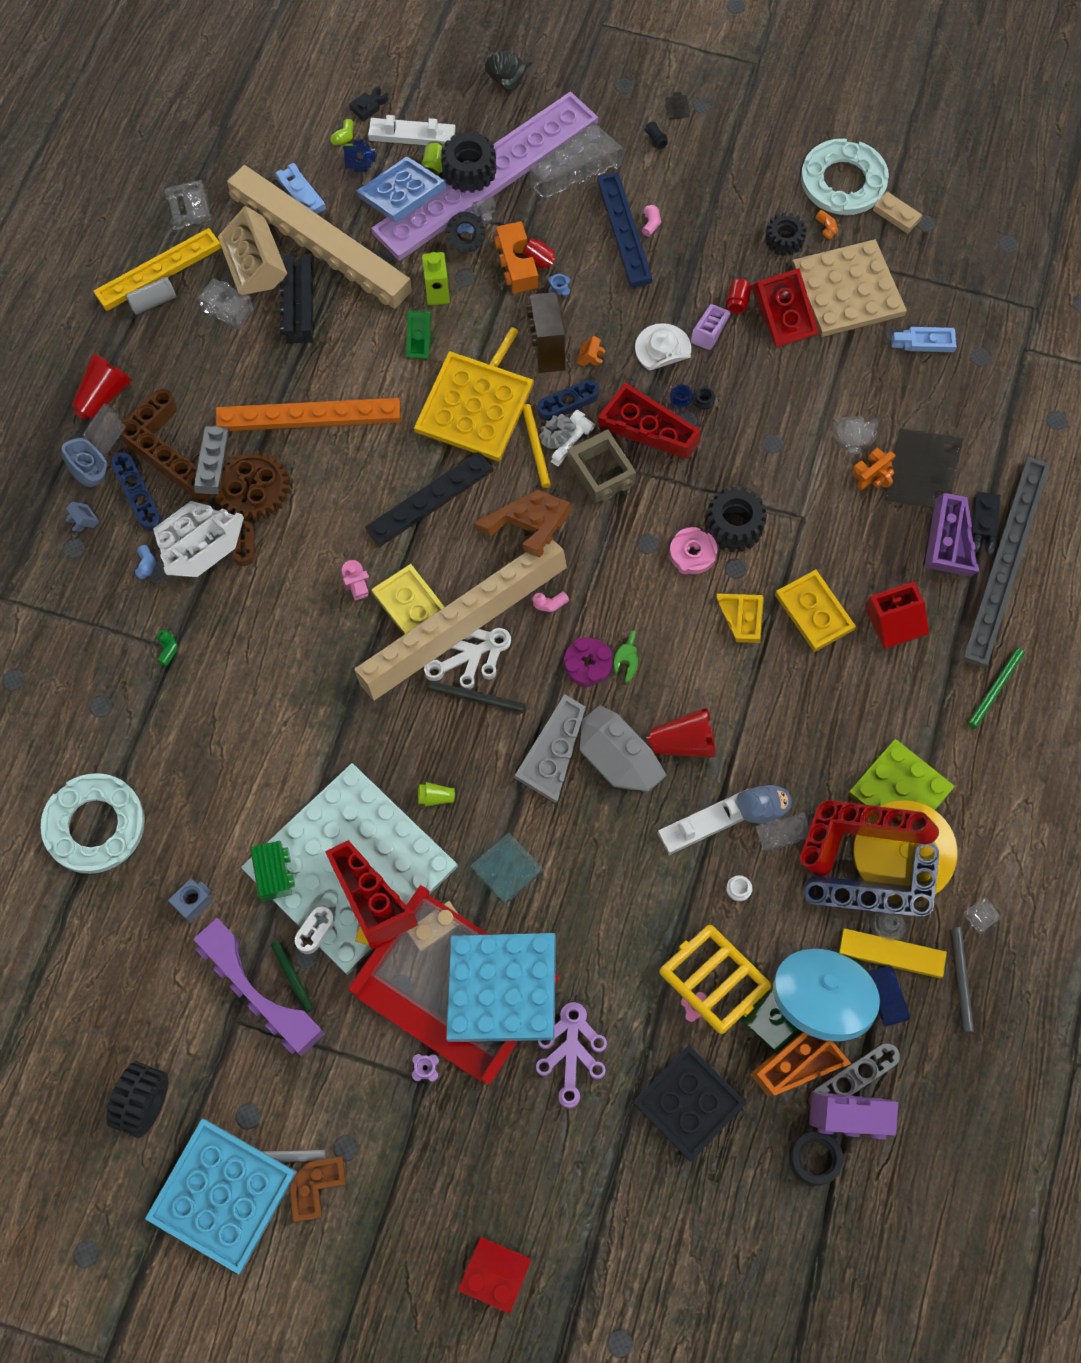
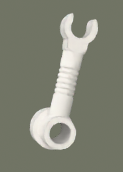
M578 409L570 417L574 429L570 439L552 455L553 459L551 462L556 466L563 462L568 454V449L573 447L581 435L584 433L588 436L595 427V424L585 418V414Z

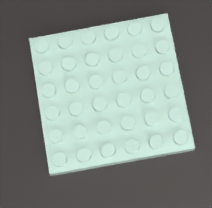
M353 763L267 842L281 841L284 848L288 847L291 862L287 863L288 872H293L295 887H291L292 895L272 900L300 928L315 908L326 907L332 912L334 925L319 947L346 975L375 948L371 949L369 946L355 942L360 925L325 851L349 840L406 905L420 885L427 888L430 895L458 867L453 859ZM251 857L241 868L256 883ZM324 914V916L318 915L316 917V919L318 920V925L315 927L316 929L322 922L325 924L328 922L326 918L327 914Z

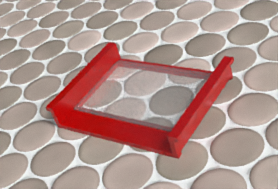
M420 885L407 903V906L414 912L419 926L428 925L431 928V937L427 940L419 939L416 934V930L419 927L417 926L378 945L348 990L353 993L355 998L485 1085L487 1083L490 1085L518 1041L448 1042L451 936L489 934L431 897L429 890ZM442 910H449L453 914L451 924L442 925L439 923L438 914ZM555 973V984L557 983L558 979L560 978V976L557 975L556 973Z

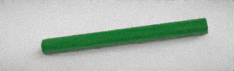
M1016 648L969 720L968 725L971 728L976 729L1022 659L1025 654L1022 649Z

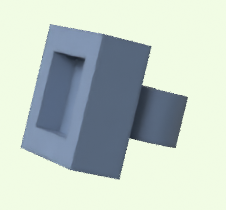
M71 502L66 508L70 513L66 521L69 523L76 522V525L72 528L73 531L81 532L85 527L94 528L99 523V520L87 504Z

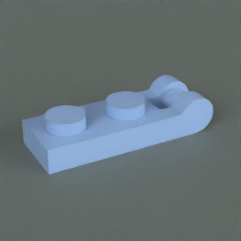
M295 163L288 165L284 171L279 170L275 172L277 181L292 198L316 214L326 209L323 200L299 172ZM291 176L294 178L291 181L287 180Z

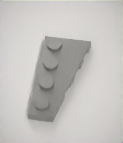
M564 694L513 778L557 803L586 707Z

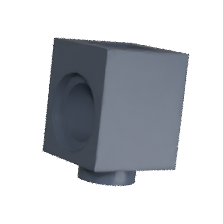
M192 879L185 883L168 900L190 924L213 902L208 896L211 893L208 887L201 881L196 884ZM193 894L198 895V900L194 904H187L189 896Z

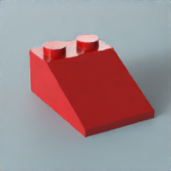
M800 268L757 281L751 285L758 309L775 347L819 334Z

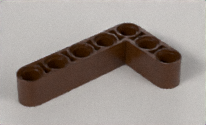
M166 388L157 389L120 425V434L128 448L189 495L199 501L207 500L212 494L195 493L194 491L198 467L154 435L177 411V406L170 390Z

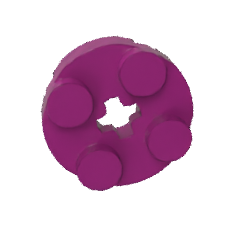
M578 638L569 646L565 653L564 666L569 678L578 685L589 687L599 682L602 683L609 677L612 670V652L609 647L597 639ZM588 657L592 658L595 664L585 667L582 660Z

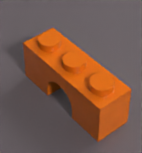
M522 221L497 226V236H493L495 249H500L499 262L501 268L505 267L506 270L504 272L506 285L511 286L513 294L537 289L538 272L533 257L525 259L517 257V255L522 254L527 245V236Z

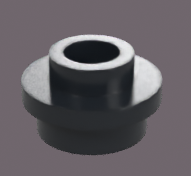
M701 387L695 391L693 403L697 408L706 410L715 404L716 396L710 388Z

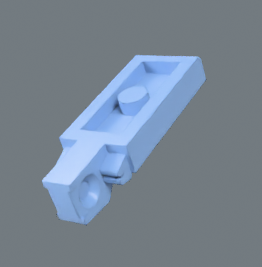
M910 327L909 330H904V332H894L891 338L893 348H904L907 351L955 352L957 348L954 328Z

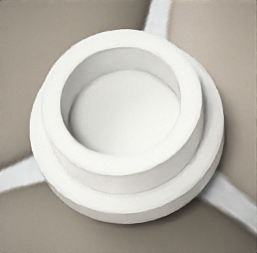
M734 876L728 881L726 891L731 899L744 901L752 893V884L744 876Z

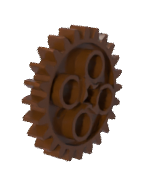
M246 450L244 457L237 453L238 459L236 460L229 457L230 464H224L223 466L224 471L222 472L219 494H215L221 509H227L229 514L240 513L244 516L245 521H249L250 517H254L255 522H258L261 515L266 520L268 512L276 515L274 508L282 509L281 501H288L286 494L290 493L288 485L291 483L283 463H277L276 456L269 459L268 452L260 456L258 450L255 451L254 455H250V452ZM245 471H250L248 474H242ZM272 478L270 481L264 482L265 479ZM236 490H241L237 494H232ZM256 498H262L260 501H254Z

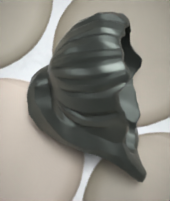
M505 50L489 54L486 58L485 69L492 80L498 82L504 90L512 91L520 85L526 69L533 62H522L519 57Z

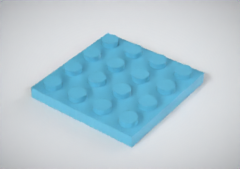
M555 933L451 936L447 1020L448 1042L554 1040Z
M202 1118L145 1219L228 1269L241 1274L297 1171Z

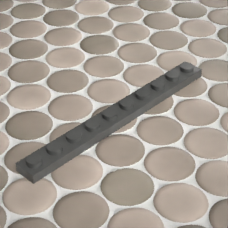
M1029 456L1025 461L962 661L982 668H986L1050 463Z

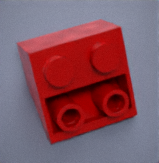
M915 581L869 597L865 609L884 649L929 634L925 602Z

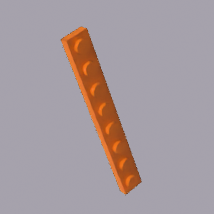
M400 398L216 407V426L229 428V431L401 422Z

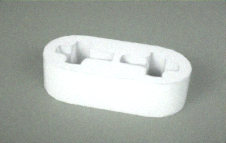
M315 908L296 934L295 944L301 953H314L332 929L334 916L328 908ZM327 914L328 922L326 924L322 922L316 929L315 927L318 925L316 917ZM314 932L311 937L313 944L311 946L307 944L305 947H302L303 942L301 939L303 937L308 938Z

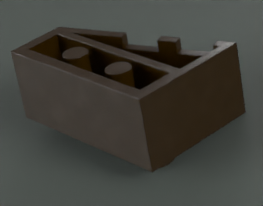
M557 292L530 295V304H526L527 318H529V330L532 332V346H535L538 371L539 373L565 371V334Z

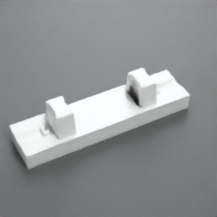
M386 115V119L371 118L368 138L369 141L416 145L439 143L445 147L444 143L447 140L451 141L450 137L455 135L456 127L453 124L438 123L437 119L429 118V122L395 120L394 115Z
M739 793L658 830L657 834L668 855L745 820L741 815L737 802ZM724 807H728L730 812V818L724 810Z

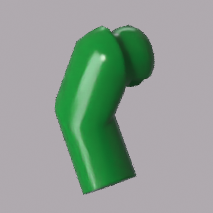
M161 630L157 634V639L160 641L163 651L158 657L157 662L167 667L177 652L178 645L175 636L171 632Z

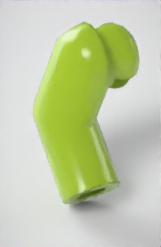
M345 119L343 121V129L331 135L330 141L333 145H343L352 140L354 122L351 119Z

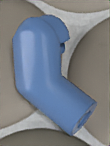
M142 545L137 549V553L142 560L135 570V574L138 578L145 579L155 569L156 560L148 546Z

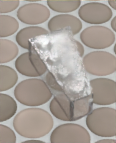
M593 122L530 168V186L545 199L568 189L569 185L575 182L582 183L589 176L596 173L598 175L605 173L606 169L612 166L615 168L621 166L623 147Z

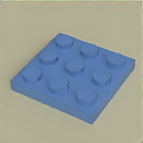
M406 156L356 191L360 199L396 223L415 209L421 207L422 204L432 197L437 196L447 187L445 180Z

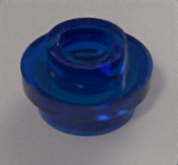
M677 385L671 390L670 400L675 406L685 407L692 402L693 394L688 386Z

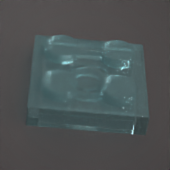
M507 833L471 865V869L504 905L543 872V868L510 833Z

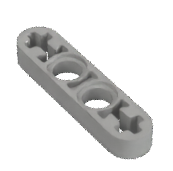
M891 1044L880 1045L816 1088L813 1092L828 1093L832 1090L833 1094L853 1095L893 1068L899 1062V1051ZM881 1050L885 1053L890 1051L893 1055L890 1058L892 1063L886 1060L877 1067L875 1061L882 1057L883 1052ZM860 1064H867L871 1067L872 1075L870 1078H863L859 1075L858 1067ZM845 1078L850 1082L851 1089L849 1092L842 1093L837 1089L836 1082L838 1079ZM811 1094L809 1097V1104H811Z

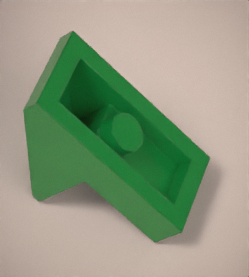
M408 310L406 357L429 359L432 339L431 312Z

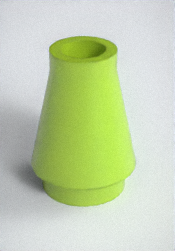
M428 782L419 784L418 804H424V807L454 803V788Z

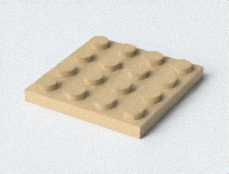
M876 239L792 261L793 270L800 268L821 337L906 315L907 310Z

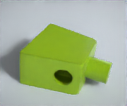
M432 252L423 254L422 262L428 306L450 304L444 253ZM439 282L441 288L434 289L433 284Z

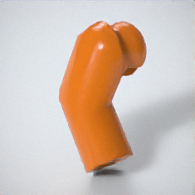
M820 210L815 219L826 227L822 234L828 239H832L834 234L838 233L836 220L823 210Z

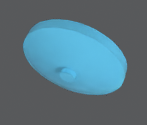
M806 949L793 953L781 963L774 978L773 994L781 1013L796 1028L819 1039L846 1041L857 1038L872 1026L879 1011V993L871 976L858 963L834 951Z

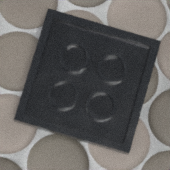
M690 1045L632 1102L689 1162L747 1104Z

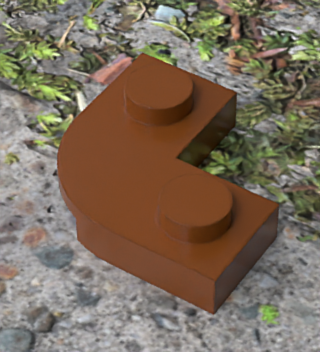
M343 1157L309 1162L296 1174L293 1183H291L293 1221L295 1223L322 1218L319 1190L346 1186Z

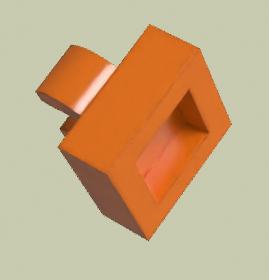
M593 335L583 342L576 363L582 366L588 363L594 366L601 364L603 360L597 357V355L601 356L605 353V349L599 346L601 339Z

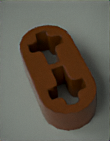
M243 521L236 548L232 551V554L238 565L248 566L255 560V531L251 523ZM243 529H247L245 540H242L240 535ZM242 547H245L247 551L244 558L240 556L242 554Z

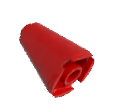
M96 354L90 357L72 403V407L75 409L73 413L83 420L95 417L132 382L120 369L114 368L108 364V361Z
M702 708L651 729L650 735H646L647 745L653 749L654 754L716 757L713 728H711V724L708 722L711 720L708 708Z

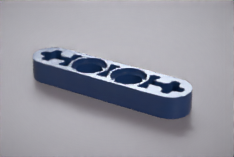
M124 452L117 453L111 460V465L141 527L146 531H154L153 528L162 522L161 517L131 456ZM122 461L125 462L128 471L125 473L120 465ZM131 478L138 479L135 486H126L127 480ZM143 496L147 498L145 504H135V500L138 497ZM149 511L153 522L149 523L144 512Z

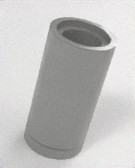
M166 276L163 279H159L126 294V298L134 314L138 315L176 298V294Z

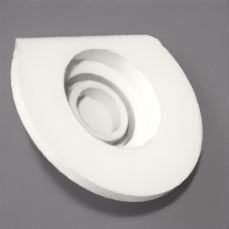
M655 324L647 327L639 334L635 343V353L638 361L647 370L651 371L691 358V343L686 333L680 328L670 324Z

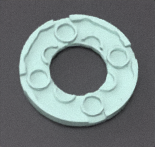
M833 139L823 142L809 152L802 167L801 182L808 198L819 208L840 215H855L873 208L884 196L888 184V168L882 156L875 149L862 142H859V144L846 142L847 139ZM837 162L854 164L862 170L865 176V184L855 193L835 192L824 181L826 168Z
M86 774L66 782L67 785L50 797L42 814L41 836L47 851L59 864L79 873L104 872L124 862L138 846L144 831V810L136 793L122 780L106 774ZM96 800L111 805L118 817V825L114 835L101 846L90 848L76 843L71 837L69 830L70 819L76 809L86 802Z

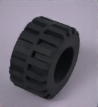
M461 132L459 136L453 135L450 137L451 141L447 140L444 143L445 147H442L441 150L442 172L446 183L449 186L452 185V189H460L463 193L466 191L475 193L474 190L482 191L484 186L488 187L490 181H494L496 174V151L493 143L489 142L486 136L482 137V134H473V132H468V134ZM465 161H474L475 163H472V164H464V163H462V162H465Z
M732 487L730 491L725 488L721 494L719 492L715 494L714 500L711 499L705 519V530L713 536L717 544H720V549L722 550L729 548V552H734L735 549L743 552L745 547L750 549L754 546V543L757 544L762 536L767 519V514H765L767 509L765 505H762L763 500L760 497H755V492H746L747 488L742 487V490H737V487ZM732 513L739 514L748 523L742 526H734L729 524L724 519V516Z
M138 1061L132 1062L121 1074L111 1094L106 1113L108 1127L137 1138L144 1136L155 1123L164 1104L168 1090V1073Z

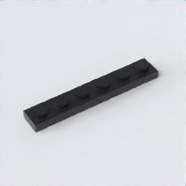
M475 453L365 526L367 533L379 547L383 546L492 473L493 467L481 453Z

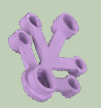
M575 1002L568 1003L562 1008L561 1020L555 1025L554 1039L568 1029L567 1040L546 1059H540L536 1064L537 1073L541 1076H547L551 1073L552 1068L566 1056L565 1085L560 1090L558 1099L560 1104L568 1109L577 1106L580 1100V1093L575 1088L577 1057L589 1069L590 1076L594 1079H601L606 1071L605 1066L601 1062H596L578 1041L579 1030L591 1042L593 1051L602 1052L607 1045L605 1037L597 1035L586 1022L587 1013L585 1008ZM571 1011L578 1013L579 1017L576 1020L569 1018L568 1015ZM596 1039L603 1041L604 1046L602 1048L594 1046ZM538 1040V1045L542 1049H549L552 1047L554 1040H551L548 1045H543ZM541 1063L549 1065L547 1072L540 1071L539 1065ZM600 1066L603 1071L602 1074L595 1075L592 1072L593 1067ZM570 1091L574 1094L575 1097L572 1101H567L564 1098L566 1092Z

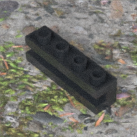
M303 254L302 261L294 262L293 255H284V266L287 275L284 277V283H280V295L284 297V302H280V314L284 316L283 321H280V334L285 335L287 344L314 343L313 264L311 254Z

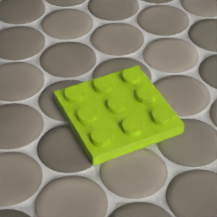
M895 739L849 791L848 795L859 804L882 806L890 802L905 800L919 802L936 810L955 786Z

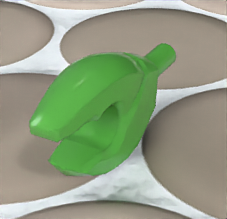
M630 631L627 645L622 644L613 658V670L616 675L622 663L628 664L629 667L625 678V683L627 684L635 675L638 667L637 649L633 646L636 631Z

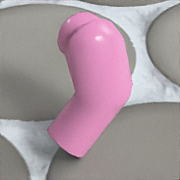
M655 205L644 208V214H646L645 217L648 218V222L642 228V233L647 237H650L661 224L659 209Z
M563 591L552 599L545 597L542 593H537L533 596V605L537 610L554 612L569 602V598Z

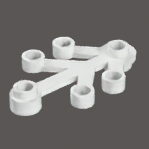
M502 628L493 629L491 632L477 629L464 638V640L474 637L484 642L475 645L460 641L451 648L463 652L443 662L433 660L425 665L424 672L426 678L430 681H438L443 677L444 672L468 661L465 673L460 677V686L463 689L471 690L475 685L474 675L481 655L490 650L487 663L482 666L481 671L485 679H493L496 676L495 666L500 652L508 649L511 644L509 632ZM497 638H501L504 640L500 644L495 642ZM488 668L493 670L491 674H486L484 671ZM432 670L439 671L437 675L430 674ZM465 679L472 681L469 685L463 683Z

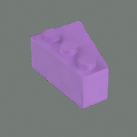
M943 493L936 498L925 568L969 577L979 572L974 550L976 548L975 542L972 540V523L967 497Z
M811 1092L809 1125L818 1128V1133L834 1134V1132H844V1135L860 1137L861 1133L870 1134V1138L886 1139V1135L896 1136L898 1102L882 1098Z

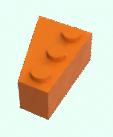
M801 1031L777 1054L774 1052L750 1076L767 1096H775L851 1063L833 1041L819 1039Z

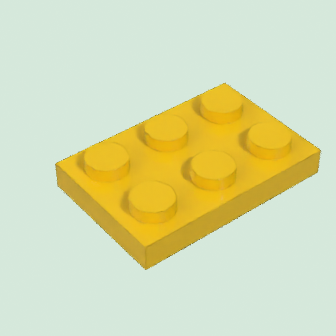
M817 570L808 573L775 592L776 598L814 652L847 635L856 628V625Z

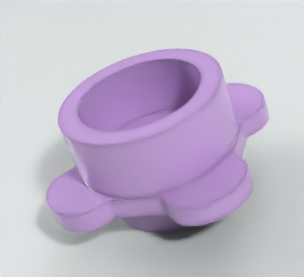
M417 1054L413 1057L414 1071L412 1072V1078L415 1081L429 1079V1081L433 1082L438 1078L436 1065L439 1063V1059L436 1055L421 1056ZM424 1065L428 1066L427 1070H423Z

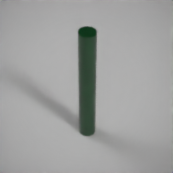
M280 940L273 942L271 947L303 1011L306 1013L314 1010V1007Z

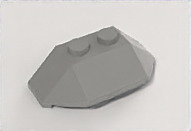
M599 705L582 719L580 752L613 787L649 792L667 776L652 749L617 713Z

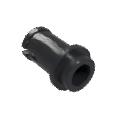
M649 122L645 126L644 131L652 140V146L659 150L665 148L668 144L667 135L661 132L656 122Z

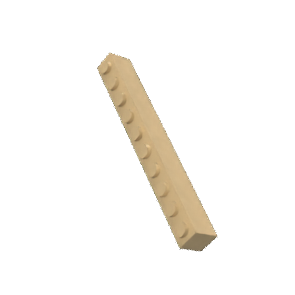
M243 165L227 181L229 195L236 202L240 201L248 208L264 216L268 224L276 226L285 236L289 235L299 246H305L315 257L325 260L332 269L341 271L348 280L355 281L361 285L367 293L377 296L384 305H390L395 309L412 292L411 279L246 165Z
M552 540L550 544L544 546V553L540 558L525 552L356 667L354 670L360 686L375 701L565 570L567 565L564 550Z

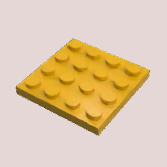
M449 351L416 422L414 431L473 453L479 452L484 457L500 462L532 390L534 380Z

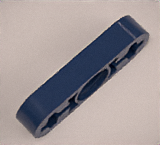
M585 380L542 398L538 402V416L544 421H550L553 415L557 417L560 414L565 415L595 402L599 396L598 384L593 380ZM585 389L593 391L592 394L585 392ZM570 396L575 401L567 405L562 402V399ZM547 406L549 409L552 408V411L548 412L547 409L544 410V407Z

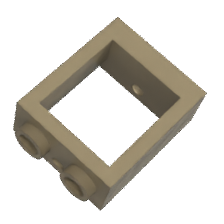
M609 430L568 449L567 461L594 503L601 500L607 501L615 493L621 490H629L635 484L636 471ZM610 450L624 473L597 485L583 462Z

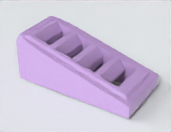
M710 304L693 329L691 343L711 350L730 317L731 311Z

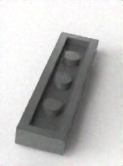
M205 426L194 484L195 493L219 494L229 428Z

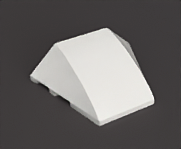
M190 501L161 522L153 530L157 545L161 551L160 556L164 562L165 573L167 575L190 577L201 575L236 548L244 519L243 515L240 513L235 515L229 514L225 509L220 511L213 510L209 505Z

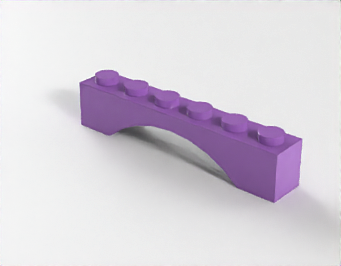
M218 918L194 938V941L199 945L195 950L205 961L209 957L214 961L215 965L212 968L222 979L227 976L233 982L229 987L239 998L244 994L250 1002L247 1004L249 1009L256 1016L261 1013L267 1019L264 1025L274 1036L278 1032L283 1036L285 1040L282 1044L291 1054L296 1051L300 1056H303L325 1035L305 1011L276 1005L264 998L252 987L242 968L239 956V941Z

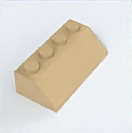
M244 206L218 236L238 293L241 295L274 289L287 275L266 218Z

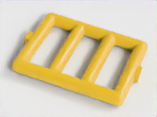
M707 925L689 942L686 940L679 946L678 952L659 970L660 975L719 1034H724L743 1015L746 1017L754 1009L753 1005L772 987L771 982L713 925ZM710 937L720 949L683 983L672 971ZM729 955L740 967L702 1002L691 990ZM748 974L758 986L721 1021L710 1009Z

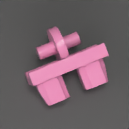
M349 560L345 562L342 567L345 590H351L355 601L368 597L369 592L366 584L369 582V576L367 571H363L358 561Z

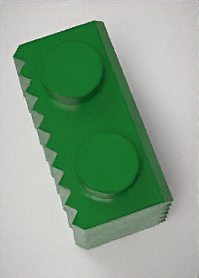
M281 841L250 847L258 897L261 902L292 895L291 887H295L293 872H288L287 863L291 862L288 847L284 848Z

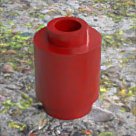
M531 238L522 251L526 255L525 258L533 257L535 265L542 270L545 266L549 269L556 259L553 256L555 251L539 239Z
M737 279L730 283L726 300L729 311L734 314H741L748 307L752 290L750 283L744 279Z

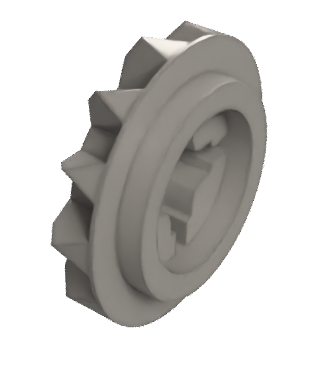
M560 414L558 417L553 415L550 421L546 420V425L540 428L542 431L539 435L541 443L550 449L564 445L573 433V422L570 418Z

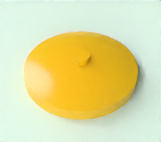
M894 801L880 806L923 812L938 827L939 836L935 840L939 850L936 895L951 879L957 863L956 839L949 824L938 812L919 802ZM855 835L853 859L862 881L909 886L915 843ZM924 846L920 849L919 854L929 856L933 853V848L931 846ZM922 871L917 875L916 879L925 882L930 878L931 874ZM892 894L887 900L899 903L902 897L898 894ZM918 897L914 903L926 900V898Z

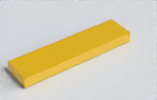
M845 928L842 930L839 953L848 958L940 979L944 974L946 951Z

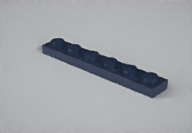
M619 173L597 176L598 187L630 288L652 284V276Z

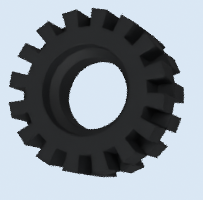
M457 213L448 221L446 226L447 241L454 250L461 253L473 252L484 241L485 226L482 220L474 213ZM467 223L473 227L474 236L471 240L462 241L458 238L457 229L461 224Z
M785 212L782 213L781 217L779 214H776L775 218L772 217L770 222H768L765 243L769 245L771 251L775 249V254L778 255L780 251L782 256H786V252H788L790 256L793 255L794 251L797 253L800 248L802 249L807 228L804 226L805 222L803 220L799 222L800 217L798 215L793 218V213L786 216ZM785 230L791 232L794 236L784 238L778 232Z

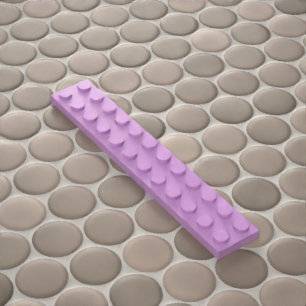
M570 91L493 144L496 151V174L494 181H490L488 187L484 186L482 191L474 190L475 193H470V191L463 193L460 189H452V185L449 186L446 183L447 188L422 204L421 207L406 215L402 220L395 223L387 217L371 228L372 234L399 261L444 231L448 221L459 211L469 212L480 206L598 124V117ZM468 161V162L465 163V164H472V163H475V162H474V161Z

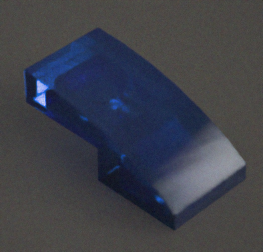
M892 966L868 971L867 973L871 976L878 989L880 998L878 1013L884 1026L910 1020L906 1002Z

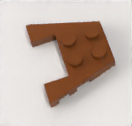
M536 490L474 522L477 531L488 536H492L506 523H511L534 534L523 542L522 545L525 552L540 558L544 553V546L551 543L553 540L552 534L556 529L561 528L571 513L572 507L568 501Z

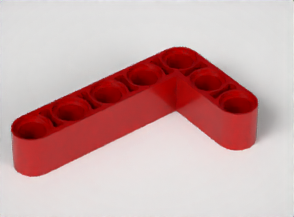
M828 800L822 802L816 810L800 855V862L814 876L824 877L832 869L844 833L925 845L933 843L938 838L939 829L925 813L920 811Z

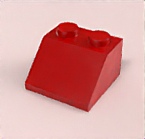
M481 1237L458 1291L511 1314L532 1259Z

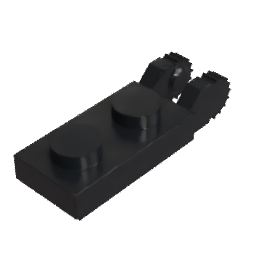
M977 491L975 495L971 533L976 548L974 552L979 551L981 538L988 539L987 554L994 553L1001 495Z

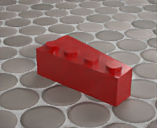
M626 382L598 416L599 429L609 430L610 433L684 459H688L701 442V430Z
M349 840L325 851L371 949L419 926L414 912L388 886L382 876L370 866L369 862Z

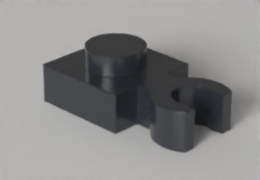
M379 86L375 87L371 95L364 92L350 102V110L364 122L379 111V105L387 103L388 94L385 93L379 96L381 88Z

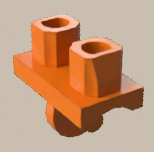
M876 448L867 459L873 464L870 468L863 461L858 462L852 470L854 476L859 480L857 487L862 491L872 482L875 487L882 485L887 488L892 485L893 480L891 476L894 474V471L891 469V460L896 455L892 451L885 454L879 448Z

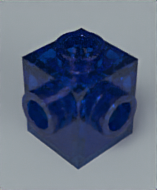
M365 139L353 140V144H345L343 146L345 169L354 168L355 172H367V168L372 167V162H376L375 148L371 149V143H366ZM357 153H361L363 158H359Z

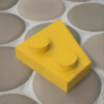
M717 594V601L735 641L760 643L763 595Z

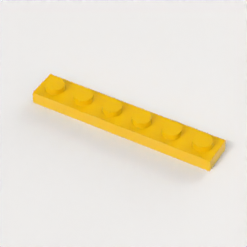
M208 228L97 288L93 292L103 308L108 311L127 300L126 294L159 279H163L166 276L168 278L221 249V244Z

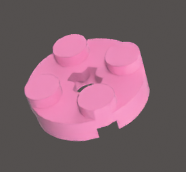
M690 527L679 531L675 535L670 545L669 554L672 563L678 568L680 573L700 574L714 565L718 548L711 534H706L700 531L701 529ZM690 547H694L695 550L699 549L697 555L688 553Z

